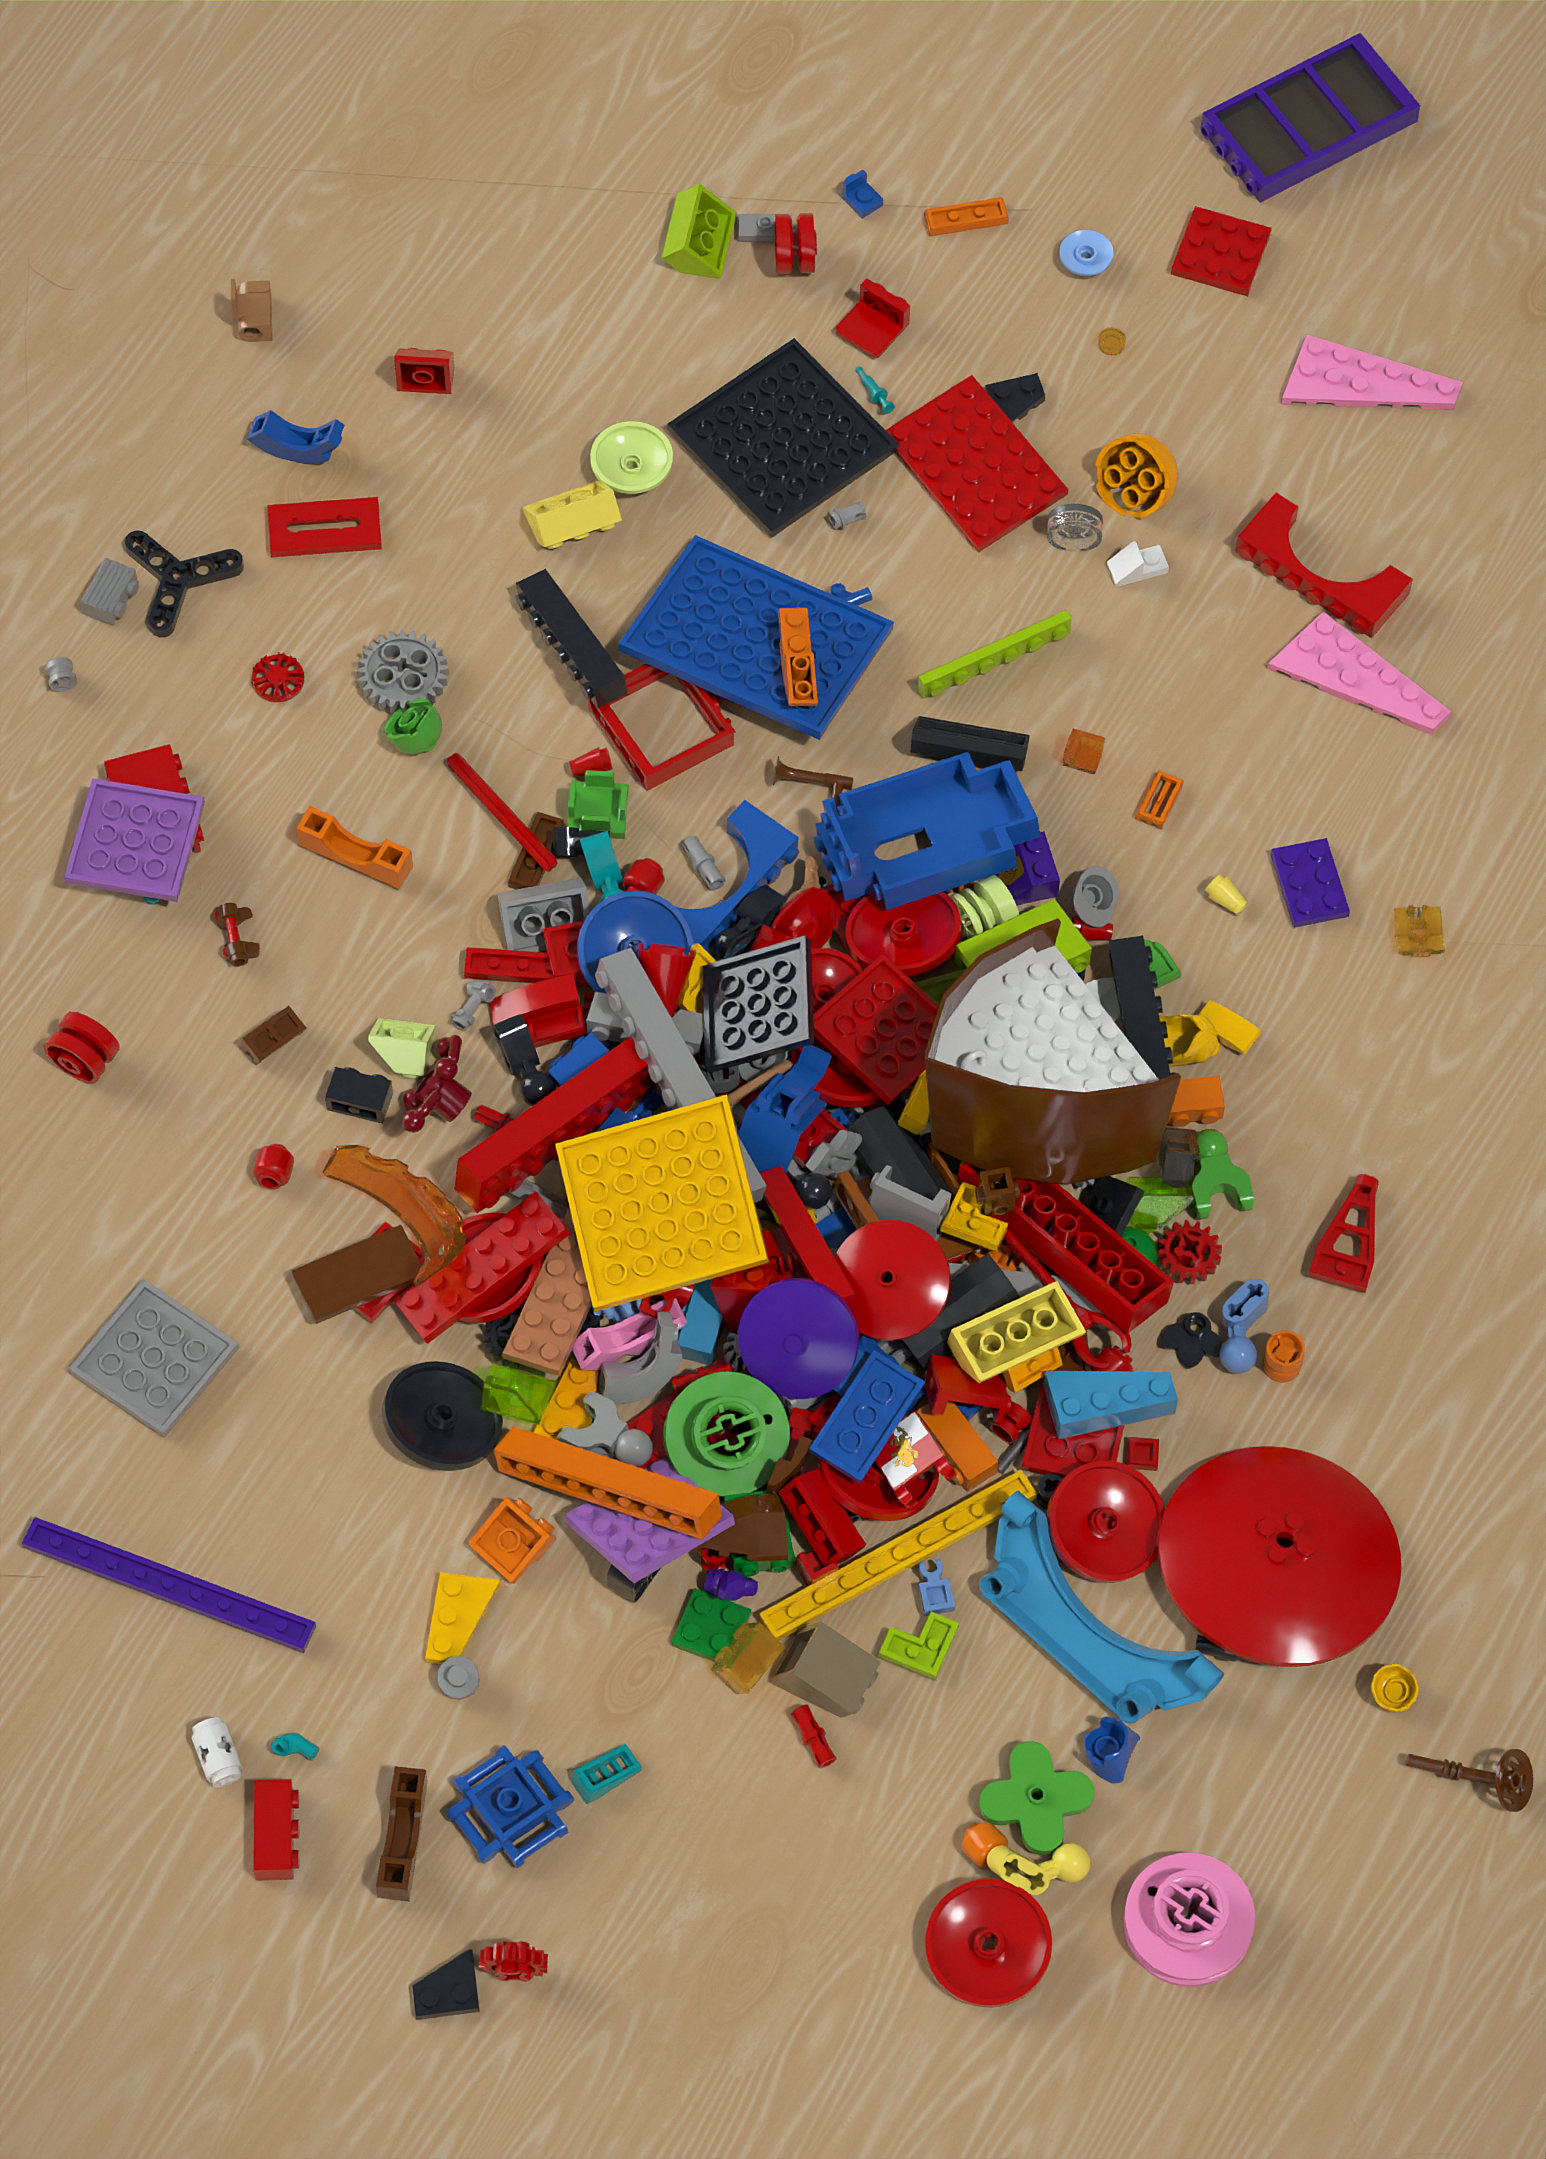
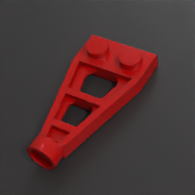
M1367 1174L1356 1176L1353 1189L1317 1244L1308 1274L1309 1277L1366 1293L1374 1265L1375 1199L1379 1186L1378 1179ZM1351 1208L1366 1212L1365 1226L1363 1228L1345 1223ZM1345 1233L1359 1237L1361 1249L1358 1257L1334 1250V1244L1341 1234Z

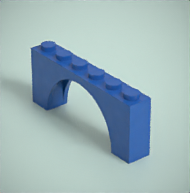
M746 800L727 818V834L733 837L740 845L748 860L749 870L742 886L730 898L711 907L701 909L676 907L689 925L693 944L699 943L708 953L709 948L715 943L717 935L724 929H727L733 922L737 923L741 920L737 916V910L742 901L760 887L768 885L769 882L771 884L774 883L780 876L781 869L787 863L791 864L799 854V837Z

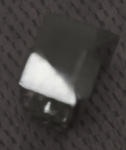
M1166 1127L1158 1154L1163 1184L1173 1188L1188 1186V1180L1193 1179L1195 1159L1201 1155L1196 1130Z

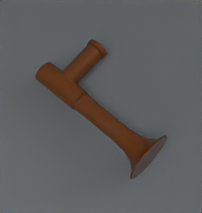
M779 756L777 757L773 786L777 781L783 779H795L832 787L831 798L833 797L835 800L836 810L841 805L839 794L842 793L843 789L852 790L853 777L791 768L784 765L779 760Z

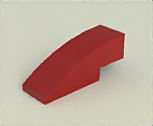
M574 974L539 981L510 991L489 1002L492 1024L494 1025L518 1014L522 1015L526 1023V1019L578 1006L579 998Z

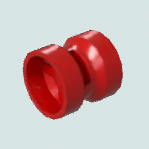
M1011 1402L1010 1411L1004 1414L1002 1422L997 1423L993 1420L990 1427L1001 1440L1013 1444L1019 1437V1431L1027 1428L1032 1422V1417L1021 1405Z

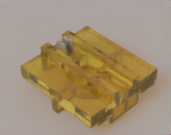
M1408 905V907L1394 908L1395 938L1397 939L1398 954L1411 955V957H1430V954L1444 953L1445 945L1440 906L1428 907V905H1422V907H1413V905ZM1414 929H1423L1425 935H1416Z

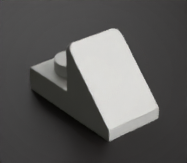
M1136 541L1131 542L1107 561V567L1116 587L1167 574L1169 571V566L1160 545L1139 550Z

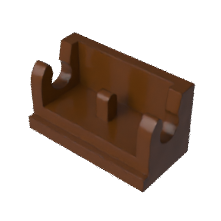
M287 1006L242 1038L241 1049L245 1054L249 1052L254 1059L253 1063L258 1065L292 1039L302 1034L307 1027L291 1007Z

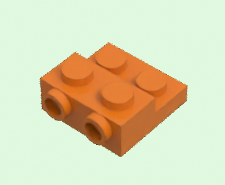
M506 1497L468 1542V1545L508 1581L515 1584L533 1561L540 1560L557 1537L551 1533L555 1528L542 1517L536 1520L530 1514L533 1508L523 1499L518 1497L515 1501L512 1498Z

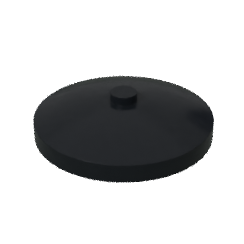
M423 1362L403 1370L391 1382L382 1404L383 1424L393 1444L416 1463L437 1470H462L483 1461L494 1449L503 1425L501 1406L488 1384L470 1370L447 1362Z

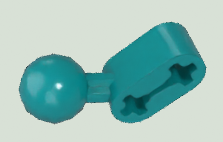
M608 831L580 839L595 889H602L603 892L599 903L614 894L625 892L619 889L618 883L622 882V874Z

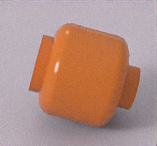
M990 1822L972 1824L963 1835V1852L982 1869L989 1868L987 1857L994 1847L1000 1845L1008 1847V1839Z

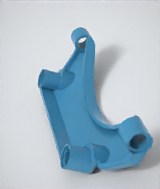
M1016 1491L1006 1500L1001 1508L1003 1515L999 1519L994 1559L999 1565L980 1581V1590L985 1598L998 1607L1125 1723L1137 1722L1152 1712L1156 1705L1165 1711L1201 1701L1209 1695L1224 1676V1673L1198 1650L1178 1652L1152 1649L1122 1637L1099 1621L1084 1606L1068 1584L1053 1550L1046 1515L1020 1491Z

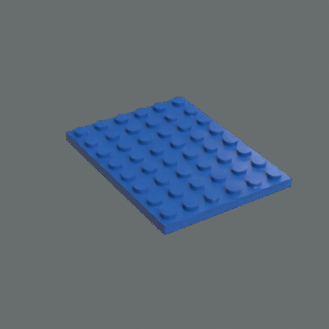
M695 535L619 642L618 651L820 740L893 630L894 621ZM779 608H808L811 651L814 653L818 697L817 706H789L779 646L781 639L778 616Z

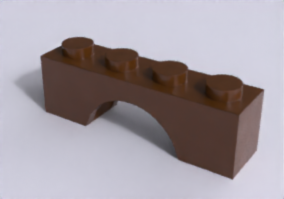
M398 1766L394 1768L388 1830L384 1851L380 1858L376 1883L378 1898L410 1902L428 1784L425 1769Z

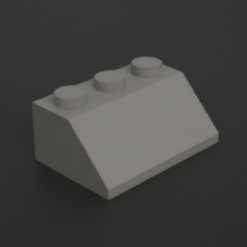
M582 878L497 893L507 950L546 951L542 933L543 928L583 921L590 913L586 887Z

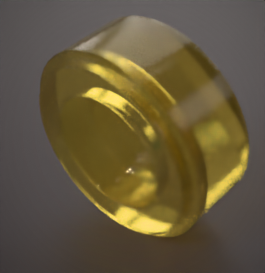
M1110 327L1101 331L1098 346L1103 353L1117 355L1124 350L1126 336L1120 329Z

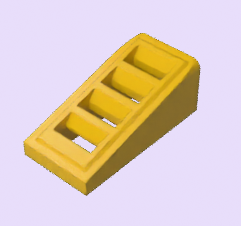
M926 1070L918 1077L898 1121L899 1126L916 1135H919L928 1124L929 1103Z

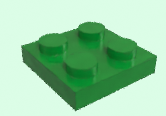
M694 1588L672 1639V1646L729 1667L751 1616L752 1609L731 1601H724L717 1596H712L707 1592Z

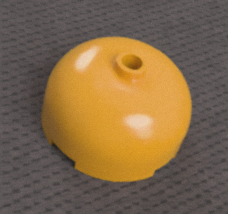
M1132 433L1119 437L1103 447L1096 459L1095 466H1097L1098 479L1096 487L1099 495L1107 506L1123 517L1126 512L1133 517H1147L1166 506L1176 491L1178 484L1176 460L1169 448L1162 441L1151 435ZM1127 482L1131 484L1122 491V501L1129 508H1136L1153 498L1154 501L1145 509H1125L1114 501L1111 487H1119Z

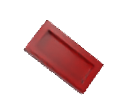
M582 1005L526 1019L527 1028L535 1048L587 1034V1022Z

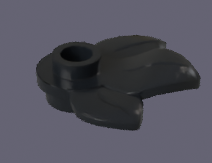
M1199 1312L1188 1314L1182 1323L1170 1325L1161 1340L1162 1348L1177 1350L1179 1361L1186 1369L1197 1366L1202 1361L1204 1354L1210 1357H1219L1222 1346L1220 1337L1211 1330V1322L1208 1317ZM1198 1325L1201 1330L1198 1332L1193 1331L1191 1326Z

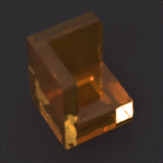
M1072 728L1064 751L1063 766L1095 774L1103 754L1105 738Z

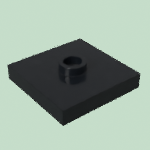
M1111 1176L1098 1179L1085 1207L1117 1234L1122 1236L1145 1191Z

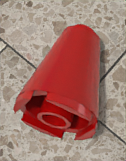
M638 943L639 962L672 1018L676 1012L693 965L696 950L691 949L690 954L684 953V947L652 943L650 949L644 948L645 943Z

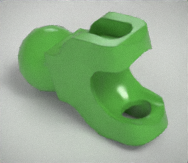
M1204 1129L1198 1132L1191 1141V1153L1199 1163L1197 1166L1198 1174L1192 1183L1189 1198L1195 1218L1198 1220L1209 1217L1211 1210L1210 1197L1216 1193H1226L1231 1196L1239 1211H1250L1254 1204L1249 1175L1242 1168L1235 1166L1231 1162L1229 1154H1227V1141L1223 1134L1215 1129Z

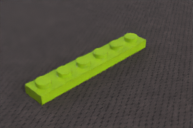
M1065 610L918 676V692L922 699L931 695L937 696L953 685L964 684L973 676L980 673L986 674L1002 663L1013 662L1020 655L1029 651L1035 652L1051 641L1062 640L1070 633L1072 618L1068 611Z

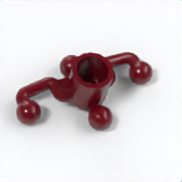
M452 1035L450 1038L443 1037L437 1041L435 1052L441 1059L436 1063L435 1069L426 1075L417 1089H409L404 1093L403 1105L409 1110L402 1117V1125L406 1131L411 1133L421 1131L425 1125V1118L432 1110L446 1121L452 1122L465 1108L471 1098L472 1092L454 1079L458 1073L457 1063L462 1046L460 1036Z

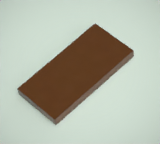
M402 1225L393 1227L292 1270L293 1278L316 1324L417 1282L426 1276Z

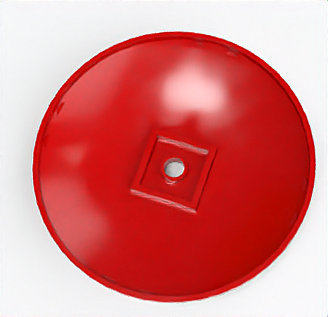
M1261 1446L1238 1449L1209 1460L1187 1476L1178 1486L1165 1509L1159 1529L1158 1559L1160 1571L1169 1595L1178 1610L1200 1634L1229 1653L1256 1663L1281 1667H1302L1322 1664L1342 1657L1364 1644L1375 1634L1389 1615L1397 1597L1402 1570L1401 1552L1394 1526L1387 1512L1374 1494L1359 1479L1337 1464L1309 1452L1287 1447ZM1281 1537L1287 1538L1291 1541L1292 1546L1284 1548L1276 1540Z

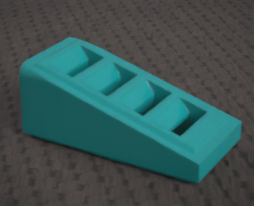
M624 1744L575 1769L571 1783L584 1802L589 1804L642 1771V1766L627 1745ZM620 1757L627 1769L623 1770L616 1759ZM608 1764L615 1772V1775H612L606 1767ZM597 1771L603 1777L604 1781L601 1782V1780L598 1778V1776L596 1775Z

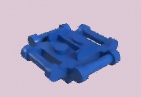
M503 1745L496 1750L497 1754L465 1776L459 1775L452 1780L456 1789L464 1796V1799L451 1807L446 1815L452 1822L458 1824L478 1851L477 1857L483 1864L489 1862L497 1853L504 1850L514 1867L519 1868L530 1855L556 1837L562 1838L569 1833L556 1812L571 1805L574 1797L569 1791H565L543 1763L544 1757L538 1750L519 1760L518 1758L515 1759L509 1749ZM501 1765H506L494 1774H492L490 1777L476 1785L474 1788H471L472 1785H474L475 1783L483 1779L485 1776L499 1768ZM533 1769L554 1796L552 1801L547 1798L527 1770ZM473 1809L495 1840L487 1844L467 1817L466 1812ZM546 1819L551 1824L549 1828L516 1849L513 1842Z

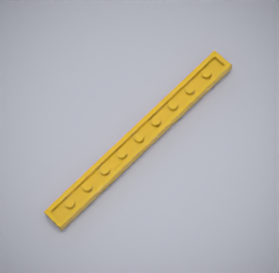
M1019 1470L759 1613V1618L773 1641L777 1642L1000 1519L1003 1515L1001 1512L1003 1504L1016 1491H1020L1030 1501L1037 1498V1492L1023 1471Z

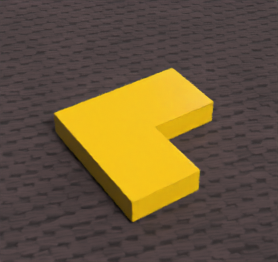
M962 1182L941 1225V1232L997 1252L1007 1231L1008 1223L983 1215V1204L978 1205L976 1201V1186Z

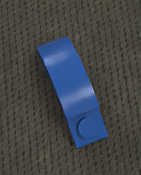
M270 410L255 417L247 440L275 457L297 463L317 464L329 461L332 451L342 441L341 434L345 425L335 419L317 428H304L289 423Z

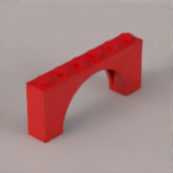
M1276 492L1238 535L1235 552L1242 559L1251 561L1259 566L1267 575H1273L1284 582L1289 589L1296 590L1306 596L1311 603L1320 605L1328 610L1336 619H1342L1358 633L1365 634L1372 639L1410 594L1413 579L1392 565H1389L1378 575L1358 582H1336L1312 573L1297 559L1289 542V532L1296 522L1299 506Z

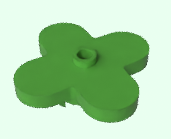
M1033 1741L1023 1742L1017 1745L1010 1755L1009 1770L1011 1779L988 1784L981 1792L979 1809L984 1819L994 1825L1016 1824L1020 1827L1022 1841L1028 1850L1038 1855H1049L1054 1853L1063 1843L1065 1833L1063 1817L1085 1812L1093 1802L1094 1786L1090 1778L1079 1771L1055 1772L1051 1755L1046 1747ZM1038 1795L1042 1797V1799L1035 1800L1032 1798V1796Z

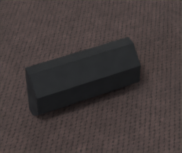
M918 716L912 732L910 752L946 759L968 752L975 764L993 766L1010 760L1014 770L1023 771L1030 735Z
M881 1106L863 1113L847 1128L848 1131L862 1136V1142L855 1150V1154L871 1179H873L877 1172L881 1173L885 1166L889 1165L893 1167L890 1181L932 1201L940 1189L951 1193L913 1133L898 1125L901 1115L896 1109ZM951 1193V1199H950L949 1207L951 1206V1204H952V1202H953V1200H954V1198H955L952 1193Z
M987 1253L951 1279L949 1298L938 1319L925 1331L902 1341L922 1369L926 1371L931 1354L946 1357L953 1354L947 1343L952 1329L1021 1297L1001 1268Z

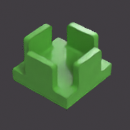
M587 770L584 782L572 781L570 783L568 827L579 828V830L610 831V838L625 839L629 784L615 783L614 772Z

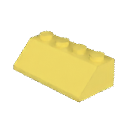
M1058 1281L952 1329L947 1343L960 1367L978 1383H981L1086 1334V1331Z

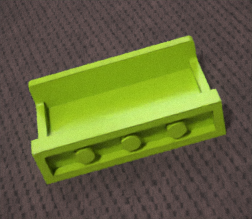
M1053 899L957 944L954 962L960 970L965 967L968 968L980 954L1035 926L1057 918L1061 921L1055 946L1076 973L1083 971L1089 965L1092 948L1057 901Z

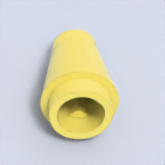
M1217 875L1205 889L1209 894L1208 898L1234 912L1236 915L1248 904L1228 876Z

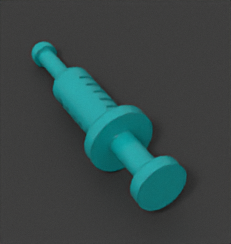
M858 366L856 372L863 378L862 383L870 392L872 402L874 404L881 403L884 414L891 413L895 409V404L892 401L888 402L886 400L888 395L886 389L880 388L871 376H866L862 367Z

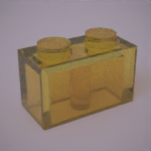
M760 1622L742 1624L733 1635L735 1639L732 1643L721 1649L715 1656L716 1663L710 1669L735 1694H748L785 1648Z

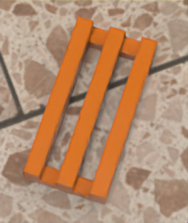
M1158 770L1136 814V820L1141 822L1143 819L1146 821V824L1152 826L1153 823L1157 825L1158 829L1162 830L1184 785V780ZM1161 779L1166 780L1151 813H1146ZM1171 784H1176L1160 818L1156 817Z

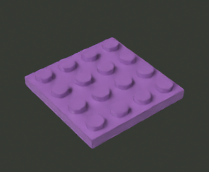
M92 778L65 871V883L178 902L205 805L204 797Z
M662 1458L645 1468V1470L699 1487L689 1477L681 1476L673 1464L666 1458ZM586 1502L565 1514L567 1525L633 1583L735 1525L733 1515L721 1504L722 1517L703 1540L591 1502Z

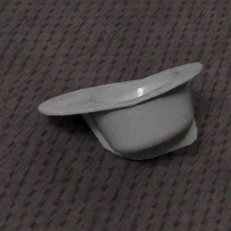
M1092 866L1086 869L1074 886L1072 893L1074 908L1079 918L1092 927H1102L1108 924L1118 900V883L1114 875L1103 867Z

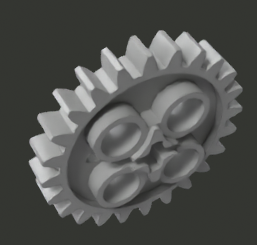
M401 630L397 637H395L392 631H389V639L379 635V644L370 641V650L363 649V658L358 659L357 677L359 678V688L363 689L364 697L370 696V704L373 705L379 701L380 710L390 706L391 714L395 712L396 708H400L404 712L407 708H410L408 703L413 700L423 698L436 703V694L443 695V686L448 684L447 676L449 675L447 657L443 656L442 647L436 648L434 639L426 643V634L421 635L418 639L414 630L409 636H405L404 630ZM391 656L397 657L395 659H389V657ZM382 680H390L389 682H386V683H385V682H381ZM411 685H417L415 688H409Z

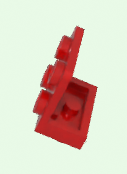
M866 278L860 285L859 302L836 326V334L870 356L879 358L909 325L910 305L902 297L888 292L881 284L874 283Z

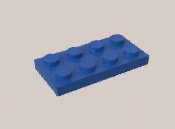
M873 1350L810 1446L808 1452L860 1484L918 1396L925 1381Z

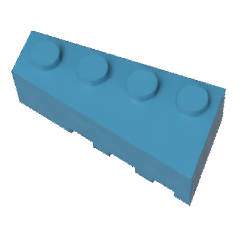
M1045 1371L1043 1388L1058 1439L1172 1415L1176 1411L1178 1397L1170 1372Z

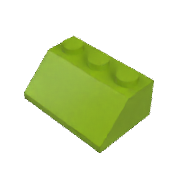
M700 183L677 193L662 259L680 273L717 279L722 277L737 212Z

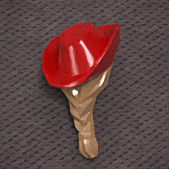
M808 856L805 859L806 869L803 886L800 890L791 893L771 928L792 938L807 936L811 940L812 947L822 948L831 937L836 920L834 900L825 890L820 889L821 885L817 875L819 863L812 856Z

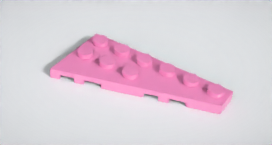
M1307 335L1282 397L1281 404L1291 405V401L1306 402V405H1316L1317 402L1332 403L1334 406L1377 407L1378 404L1392 405V408H1402L1403 405H1418L1421 409L1454 410L1463 382Z
M1322 612L1268 663L1267 669L1277 672L1279 670L1291 675V679L1299 682L1304 680L1316 685L1318 690L1359 705V703L1373 708V712L1381 715L1383 713L1399 718L1401 723L1431 735L1451 715L1449 709L1325 612Z

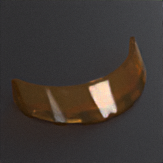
M361 1145L336 1146L323 1170L324 1175L348 1184L373 1197L389 1208L408 1226L418 1240L424 1256V1263L414 1280V1284L417 1287L460 1255L466 1242V1234L463 1233L461 1227L463 1219L455 1205L447 1199L446 1194L427 1177H416L408 1171L409 1165L398 1159H383L370 1154L371 1148Z

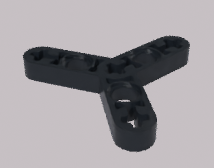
M132 531L125 538L128 555L160 581L149 615L151 633L157 637L164 638L173 633L188 589L236 577L244 569L243 556L235 549H226L179 561L143 531ZM136 542L137 544H141L143 542L144 549H142L138 545L133 547V543ZM155 556H161L165 559L164 563L158 566L152 565L150 560ZM232 560L235 565L229 566L227 561ZM216 563H219L220 570H216ZM202 565L211 567V571L206 575L196 572ZM188 570H191L192 577H189ZM179 574L181 579L175 580L173 575ZM168 595L177 598L176 602L171 605L164 604L162 599ZM162 613H165L166 623H163L162 627L157 626V623L162 621Z

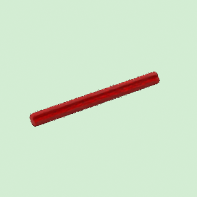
M454 753L448 757L447 763L450 769L536 862L547 872L556 868L558 864L556 857L459 753Z

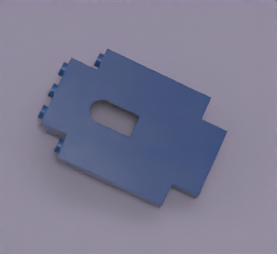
M965 752L840 793L841 806H838L837 810L833 797L823 800L824 813L820 814L822 822L815 824L817 836H814L813 840L818 853H824L822 860L826 871H832L833 873L831 881L835 891H841L845 901L874 892L877 901L882 900L886 910L1016 868L1017 861L1014 845L1039 838L1040 830L1038 817L1010 760L977 770L969 753ZM924 830L932 845L931 847L891 860H882L875 855L876 849L882 844Z

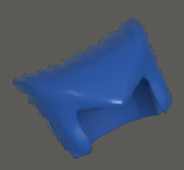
M1110 1717L1101 1718L1100 1727L1084 1736L1086 1756L1094 1773L1112 1784L1121 1783L1124 1780L1131 1754L1140 1740L1139 1734L1131 1730L1120 1720L1118 1721Z

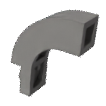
M658 1312L652 1345L643 1356L627 1363L602 1362L598 1384L600 1395L611 1399L614 1404L632 1403L653 1395L669 1382L678 1369L682 1358V1351L677 1340L678 1325L674 1324L670 1312Z

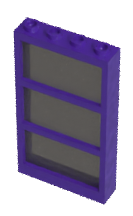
M1358 33L1203 112L1200 130L1203 137L1207 140L1209 139L1215 146L1217 154L1228 162L1233 174L1237 177L1239 176L1245 183L1249 194L1254 195L1261 203L1418 122L1421 105L1363 35Z

